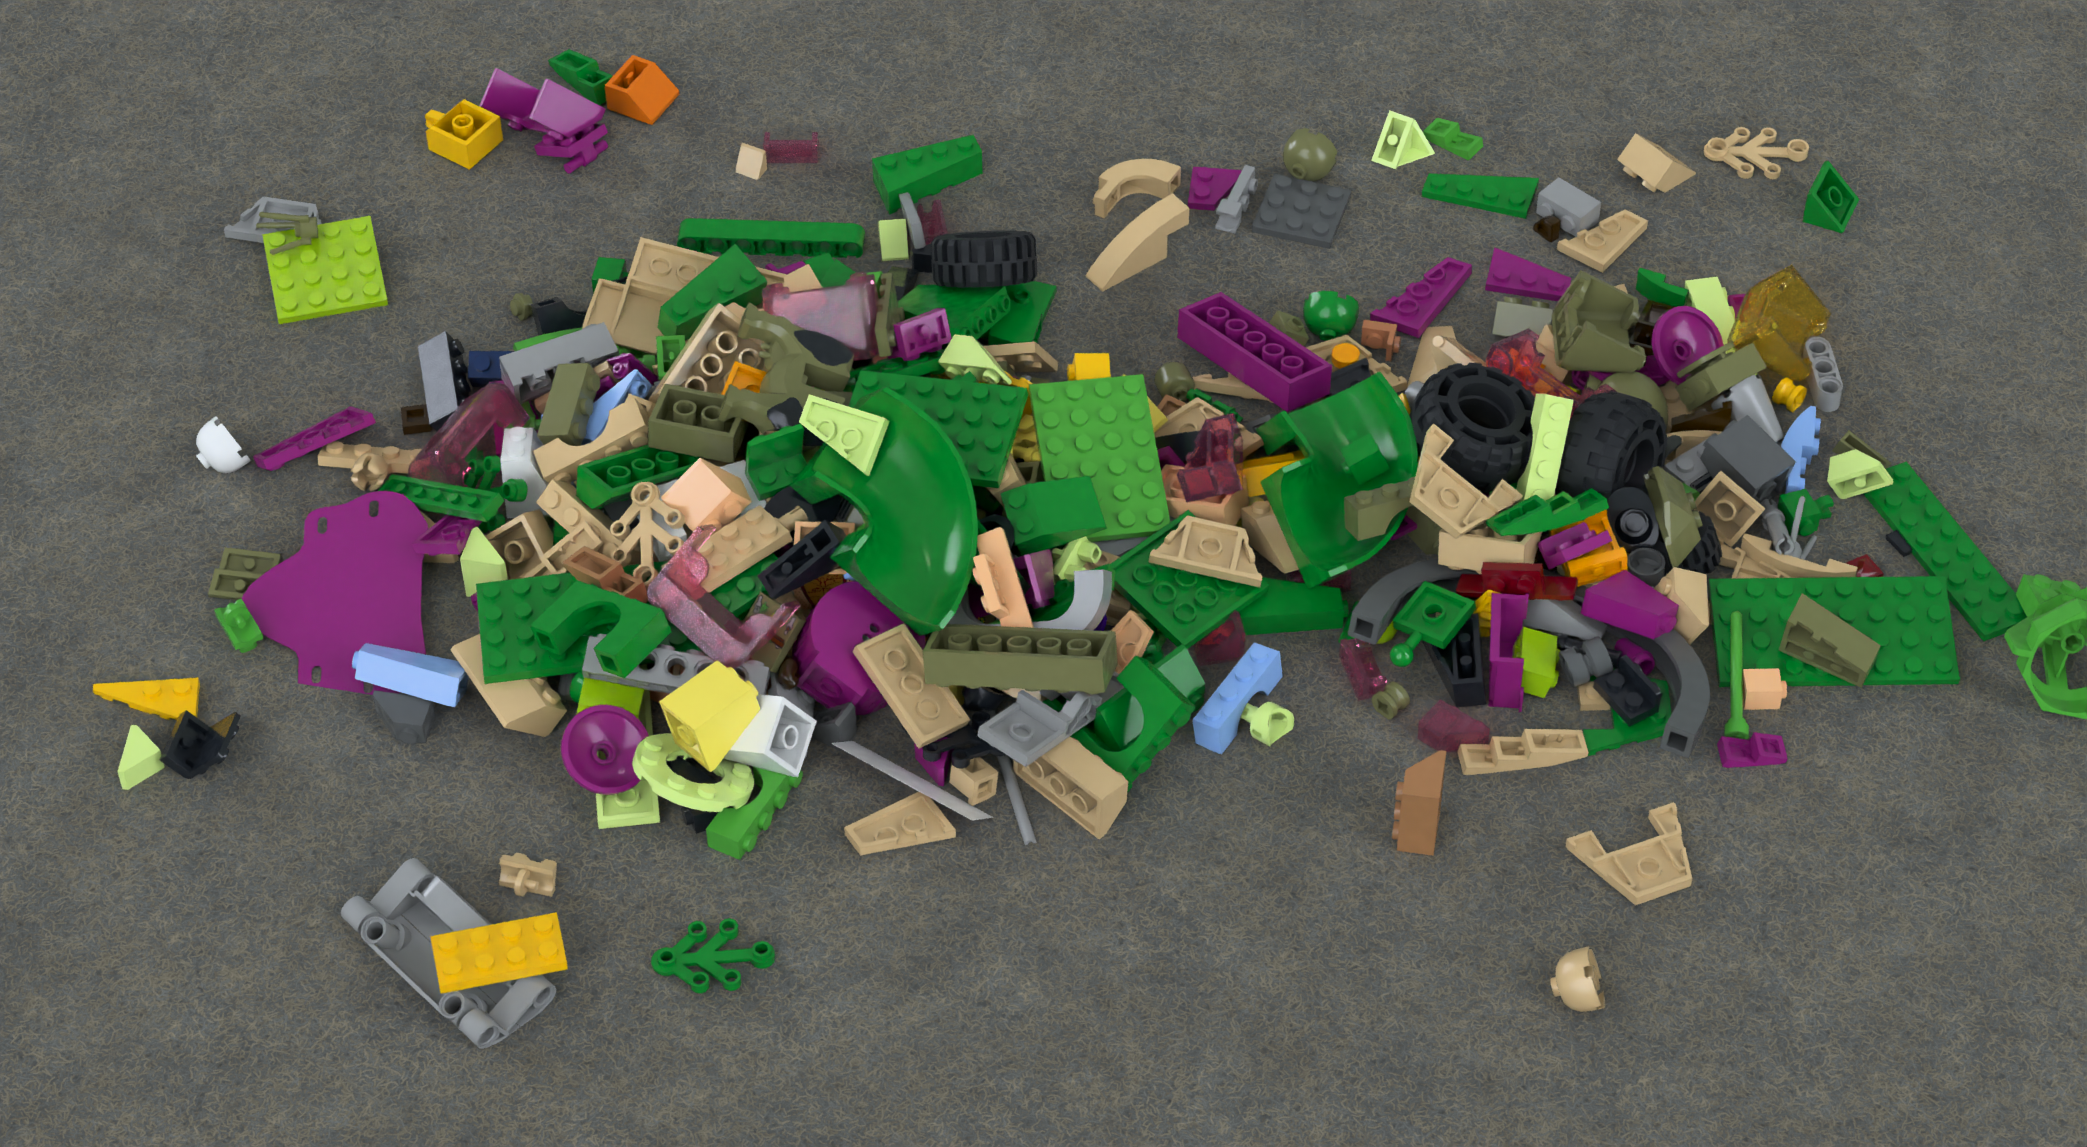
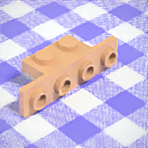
M998 527L978 535L977 548L979 555L973 557L976 567L972 570L977 584L981 585L984 595L981 596V601L985 611L998 618L1001 626L1034 628L1004 529Z

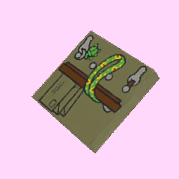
M760 591L731 644L752 659L764 663L765 667H769V671L777 673L806 621L775 599H772L768 594Z

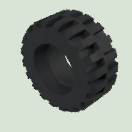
M1015 230L959 232L938 235L931 242L932 278L936 285L958 288L1009 286L1034 281L1037 276L1036 238L1031 232Z

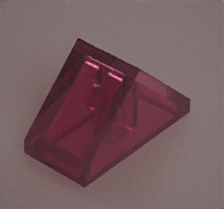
M1234 610L1225 623L1193 645L1199 666L1238 661L1244 656L1245 631L1238 611Z

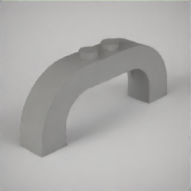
M1103 569L1074 571V598L1069 609L1057 619L1032 622L1034 628L1094 630L1105 616L1110 603L1112 572ZM968 586L959 604V608L947 623L1001 626V624H984L975 617L969 605Z

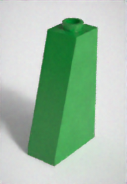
M1262 577L1269 584L1268 592L1234 615L1237 636L1343 628V618H1348L1347 600H1342L1340 588L1318 585L1307 589L1305 583Z

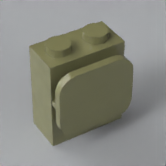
M1731 341L1676 373L1679 378L1692 374L1686 378V381L1675 387L1681 401L1686 405L1689 412L1725 393L1744 379L1767 368L1753 343L1734 353L1729 352L1726 354V351L1735 346Z

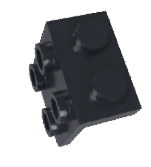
M187 710L179 714L159 760L186 779H191L198 774H204L212 765L222 763L229 754L227 747L230 740L235 737L239 730L237 724L241 715L233 712L209 727Z

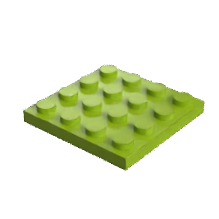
M371 216L319 224L318 238L311 239L312 244L301 245L274 255L270 254V250L300 240L301 237L295 236V229L262 234L279 324L388 305Z

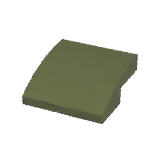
M225 547L220 567L214 570L208 592L209 597L231 600L242 599L245 591L255 580L283 562L281 554Z

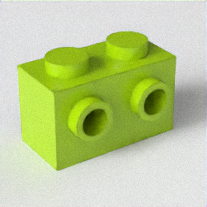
M1523 626L1513 645L1512 658H1524L1521 687H1524V693L1545 698L1550 687L1554 688L1559 677V671L1555 670L1559 660L1558 653L1560 652L1557 649V636Z

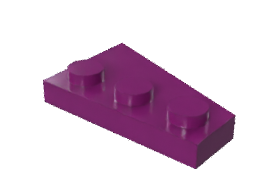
M1494 247L1485 290L1559 301L1570 286L1571 278Z
M445 515L412 542L415 553L429 554V556L439 554L460 555L472 529L477 526L479 527L482 521Z

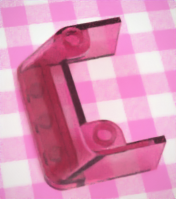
M713 524L698 526L650 583L647 589V597L654 607L662 609L665 617L714 662L718 660L727 668L732 667L735 669L740 667L768 643L801 604L798 601L783 603L772 617L764 613H758L749 617L744 624L739 621L700 585L708 576L709 563L698 550L716 530V527Z

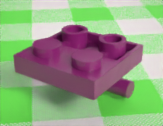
M595 123L569 139L563 138L562 141L551 138L546 134L542 137L543 140L536 144L534 148L539 156L569 158L574 156L572 160L564 164V170L570 174L580 166L585 167L597 159L598 154L608 148L607 142L603 139L593 145L595 141L607 134L608 131L604 123Z

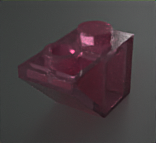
M1440 699L1419 720L1417 739L1437 751L1443 750L1447 751L1446 753L1457 752L1460 744H1488L1490 728L1481 721L1475 720L1461 712L1457 707L1449 705Z

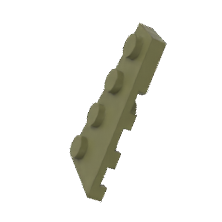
M892 273L881 274L882 285H880L879 292L880 296L884 295V297L878 299V312L875 323V334L880 357L891 356L894 346H897L893 325L905 320L903 307H898Z

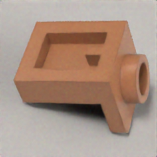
M1364 320L1361 345L1372 349H1386V361H1391L1393 352L1399 353L1401 337L1396 336L1397 324Z

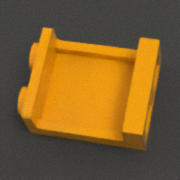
M1607 509L1584 520L1549 530V536L1551 537L1585 522L1589 530H1595L1596 534L1606 530L1610 534L1611 542L1561 564L1566 577H1577V587L1605 580L1623 570H1627V554L1624 547L1620 548L1607 519Z

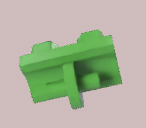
M242 599L237 600L235 603H229L226 608L214 609L218 621L235 650L239 649L241 653H245L257 647L256 642L263 639L262 632Z

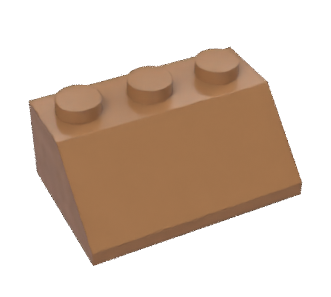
M1440 750L1405 770L1404 782H1397L1395 800L1399 801H1396L1394 820L1399 821H1394L1392 839L1398 840L1397 851L1434 856L1447 751Z

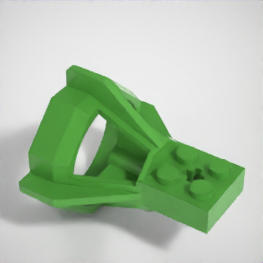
M2024 574L2016 596L2027 618L2009 628L2004 638L2012 653L2018 655L2016 664L2042 711L2087 719V686L2078 689H2068L2065 667L2069 654L2077 653L2082 650L2084 645L2087 646V587L2080 589L2079 585L2069 580L2059 582L2051 580L2044 575L2030 576ZM2038 647L2042 648L2046 684L2038 679L2031 670L2032 660Z

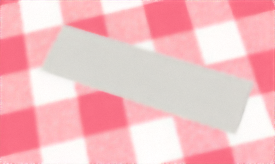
M854 741L831 743L970 820L993 818Z

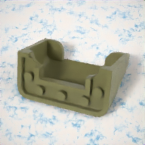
M1580 270L1556 304L1552 313L1556 365L1565 370L1633 373L1635 370H1640L1646 360L1644 348L1639 345L1631 348L1628 338V328L1634 326L1640 317L1638 298Z

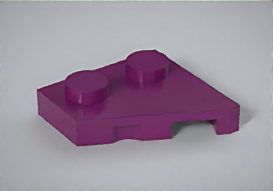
M1193 167L1188 197L1189 209L1214 211L1219 206L1222 198H1226L1231 193L1242 170Z

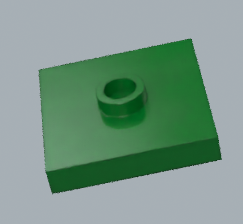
M1037 281L1006 286L1007 295L1011 302L1010 309L1042 311L1043 323L1057 292V286Z

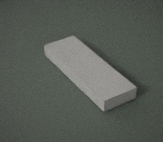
M908 192L899 194L903 219H906V227L915 249L924 248L925 240L922 224L911 196Z

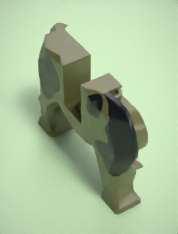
M749 302L741 318L737 337L742 339L756 338L765 342L761 344V348L766 351H760L759 356L764 358L765 367L768 372L761 381L759 393L747 389L739 390L730 384L722 399L718 420L725 422L732 417H740L754 424L764 435L766 431H779L785 426L801 424L799 420L809 394L844 405L845 398L826 391L843 392L850 378L854 352L833 337L800 328L792 324L785 317L771 315L766 311H758L756 306ZM803 426L802 450H812L824 444V441Z

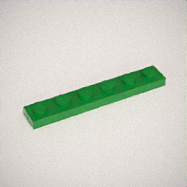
M391 474L378 490L403 494L419 510L488 522L489 519L493 518L498 508L504 502V499L497 492Z

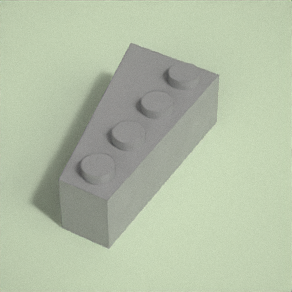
M604 322L590 324L582 330L500 356L501 378L515 406H518L550 392L558 364L589 363L594 368L605 362L606 359L619 356V350Z

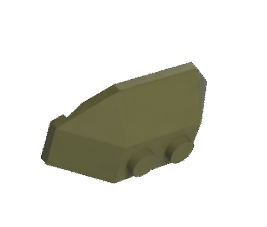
M1657 466L1649 470L1648 474H1645L1643 478L1672 567L1674 568L1682 563L1701 540L1698 528L1702 527L1703 524L1692 492L1686 493L1681 481Z

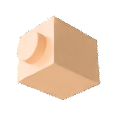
M1779 668L1743 669V709H1780L1781 700L1787 697L1786 681H1781Z

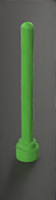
M1734 611L1730 616V718L1724 726V737L1748 740L1749 725L1743 718L1742 614L1739 611Z

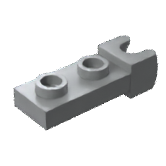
M1245 165L1228 199L1222 198L1216 210V214L1220 216L1215 229L1236 233L1241 223L1242 211L1246 212L1248 208L1249 195H1254L1257 190L1258 179H1255V167Z

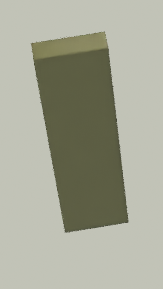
M1849 430L1832 450V452L1839 455L1857 449L1880 461L1885 469L1891 464Z

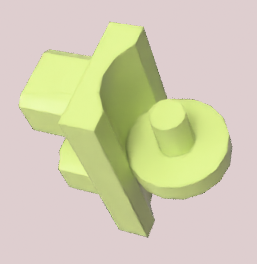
M1086 536L1065 544L1062 550L1058 548L1052 549L1051 555L1055 562L1053 564L1054 577L1058 581L1065 578L1069 582L1074 581V571L1086 570L1083 567L1086 562H1098L1102 551L1097 544L1089 541Z

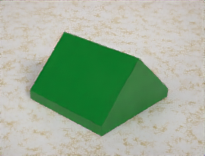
M1829 161L1823 163L1807 194L1803 222L1843 233L1859 198Z

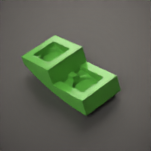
M1436 118L1423 131L1426 139L1431 143L1466 160H1470L1483 147L1482 137L1460 132L1459 123Z

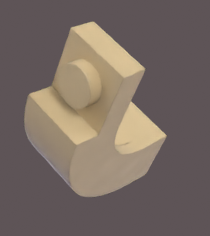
M1156 159L1129 160L1110 167L1099 176V189L1093 198L1095 215L1105 218L1120 199L1130 194L1146 193L1162 199L1172 193L1174 194L1181 185V167Z

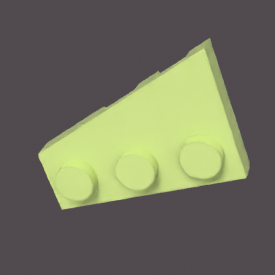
M810 394L799 420V423L867 476L870 475L890 422L884 417Z

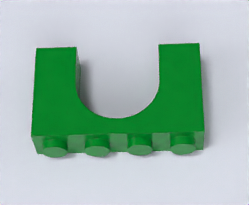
M578 580L530 625L541 649L562 655L586 631L602 624L616 623L617 625L593 649L603 671L622 678H626L672 632L667 622V615L660 607L651 606L637 599H631L614 591L610 592L598 588L596 585Z
M1136 655L1116 678L1138 700L1143 710L1144 724L1141 734L1135 743L1125 750L1114 752L1092 729L1082 727L1070 736L1077 739L1092 754L1099 756L1113 770L1120 772L1128 781L1127 793L1131 790L1133 781L1139 774L1145 772L1151 766V760L1160 750L1169 745L1171 736L1179 727L1184 726L1189 721L1192 711L1196 708L1149 660Z

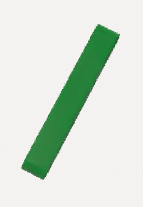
M688 218L680 223L677 247L690 248V250H697L701 253L712 254V252H721V254H724L736 244L743 253H748V255H766L768 253L775 254V256L800 254L803 257H816L829 252L831 257L847 258V256L860 258L863 254L865 230L862 226L854 223Z

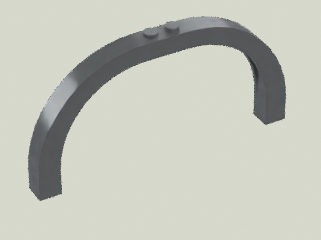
M1438 559L1421 561L1395 570L1377 581L1363 595L1352 611L1348 636L1376 645L1392 620L1424 581L1456 593V588L1462 574L1479 573L1476 570L1470 569L1452 570L1448 566L1439 565ZM1543 569L1544 576L1565 577ZM1584 585L1577 587L1573 599L1581 607L1586 589H1588ZM1604 623L1607 625L1606 632L1620 639L1628 638L1631 642L1652 653L1655 665L1668 681L1675 699V709L1666 723L1660 749L1689 759L1701 735L1710 700V684L1700 658L1688 642L1674 629L1669 633H1664L1655 639H1651Z

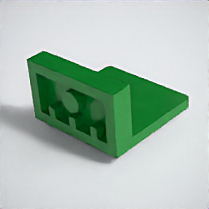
M802 424L785 426L779 431L766 436H756L747 443L745 475L759 501L773 497L779 491L789 487L807 465L802 455L804 435Z

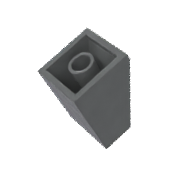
M1748 415L1739 421H1731L1719 435L1714 433L1704 442L1705 449L1700 457L1713 479L1722 471L1759 504L1763 500H1771L1781 493L1796 463Z

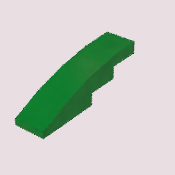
M1592 488L1575 497H1571L1563 491L1546 501L1534 495L1486 520V524L1500 536L1532 534L1584 520L1608 509L1609 506L1607 499Z

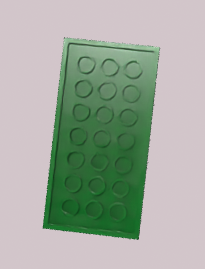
M670 560L654 562V568L659 573V583L655 588L647 590L650 598L671 586V581L664 575L661 567ZM640 564L627 565L623 567L624 572L633 576L635 568ZM570 572L476 584L485 684L578 673L583 668L589 636L597 637L598 634H608L617 624H602L586 631L562 655H558L539 647L530 625L577 581ZM690 599L686 602L681 600L664 611L672 632L660 644L672 646L675 648V651L685 653L687 650H698L705 653L704 656L708 657L726 655L722 627L695 644L678 625L677 618L692 603ZM645 659L639 665L653 664L655 662Z
M1945 576L1709 579L1707 586L1719 687H1730V616L1734 611H1739L1742 614L1743 669L1779 668L1781 681H1786L1787 686L1854 685L1779 651L1787 621L1802 593L1881 645L1876 661L1863 685L1958 684L1960 681Z

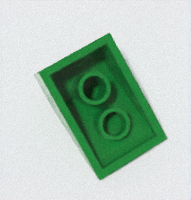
M1090 476L1028 483L1000 493L1008 520L1014 528L1015 543L1022 556L1048 550L1107 529Z

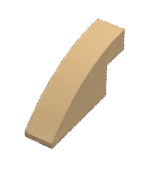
M1173 193L1152 205L1129 223L1111 241L1091 266L1086 277L1103 292L1167 258V235L1189 224V207Z

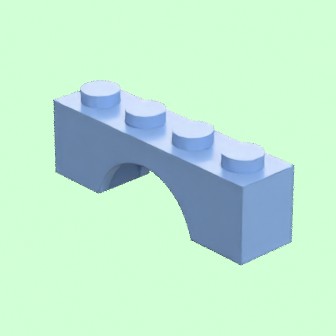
M1255 642L1251 645L1193 718L1196 744L1222 755L1237 736L1242 712L1250 698L1257 692L1268 696L1283 677L1280 651Z

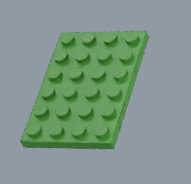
M1143 374L1029 384L1028 392L1044 481L1083 476L1091 477L1107 529L1086 536L1089 541L1098 542L1150 537L1170 523Z

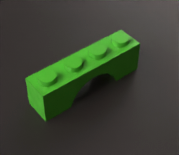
M753 767L754 783L761 789V792L752 802L738 809L723 808L722 812L717 813L706 828L708 847L739 860L746 851L751 852L760 831H765L770 826L775 810L783 808L787 801L788 792L792 787L796 788L800 784L803 777L801 770L798 777H792Z

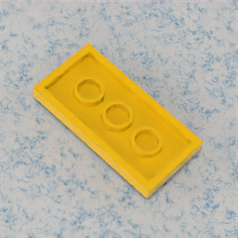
M557 912L430 936L441 994L568 969Z

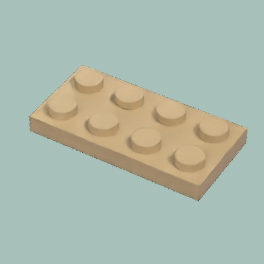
M903 623L856 645L853 653L916 746L920 749L966 726L970 718L948 687L925 684L923 650Z

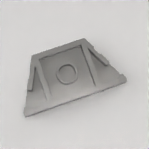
M262 197L254 203L252 208L247 209L240 215V221L234 226L228 224L224 228L226 238L264 243L262 234L295 229L257 228V223L294 222L263 218L259 216L260 212L309 215V217L317 218V225L322 223L319 219L316 204Z

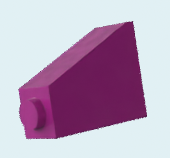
M1623 570L1586 589L1581 614L1655 639L1664 633H1669L1675 627L1679 605L1627 570Z

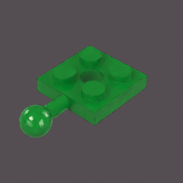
M1424 581L1392 620L1394 629L1410 636L1404 643H1399L1392 647L1390 651L1391 662L1398 667L1408 666L1414 657L1413 650L1421 640L1445 649L1476 610L1475 601ZM1436 612L1441 613L1440 616L1435 618L1427 616L1428 614H1434Z

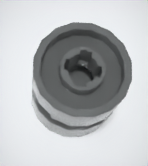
M1651 548L1636 549L1628 555L1627 571L1652 588H1655L1664 577V556Z
M1599 636L1582 642L1580 649L1573 646L1558 653L1563 671L1573 688L1589 682L1592 675L1599 678L1613 671L1610 656Z

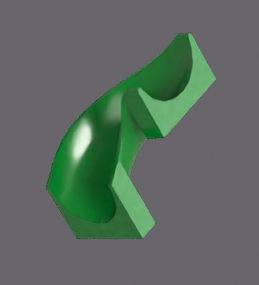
M1377 372L1346 390L1291 413L1282 411L1256 429L1257 434L1263 440V447L1267 456L1297 444L1305 458L1280 468L1260 483L1307 589L1330 581L1354 568V566L1368 560L1386 545L1403 521L1408 507L1393 517L1385 534L1360 541L1345 528L1344 497L1354 495L1359 491L1377 489L1385 484L1407 481L1409 478L1416 476L1418 450L1411 418L1396 391L1381 372ZM1355 429L1359 438L1368 433L1372 435L1390 468L1360 486L1354 475L1350 478L1347 477L1340 464L1345 460L1340 449L1349 445L1344 434Z
M885 386L861 397L853 406L855 409L884 417L890 421L870 475L864 474L824 442L790 486L811 505L839 494L858 510L863 518L865 528L848 534L830 558L915 633L921 636L944 629L959 608V604L966 592L974 567L973 557H975L977 549L978 521L976 501L970 477L962 457L952 440L938 423L922 409Z

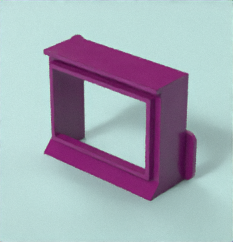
M1492 593L1489 707L1518 708V712L1522 711L1524 687H1521L1524 658H1512L1513 645L1522 630L1523 619H1526L1528 593H1525V595Z

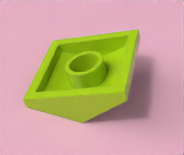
M584 677L577 714L595 705H613L623 708L639 718L644 688Z

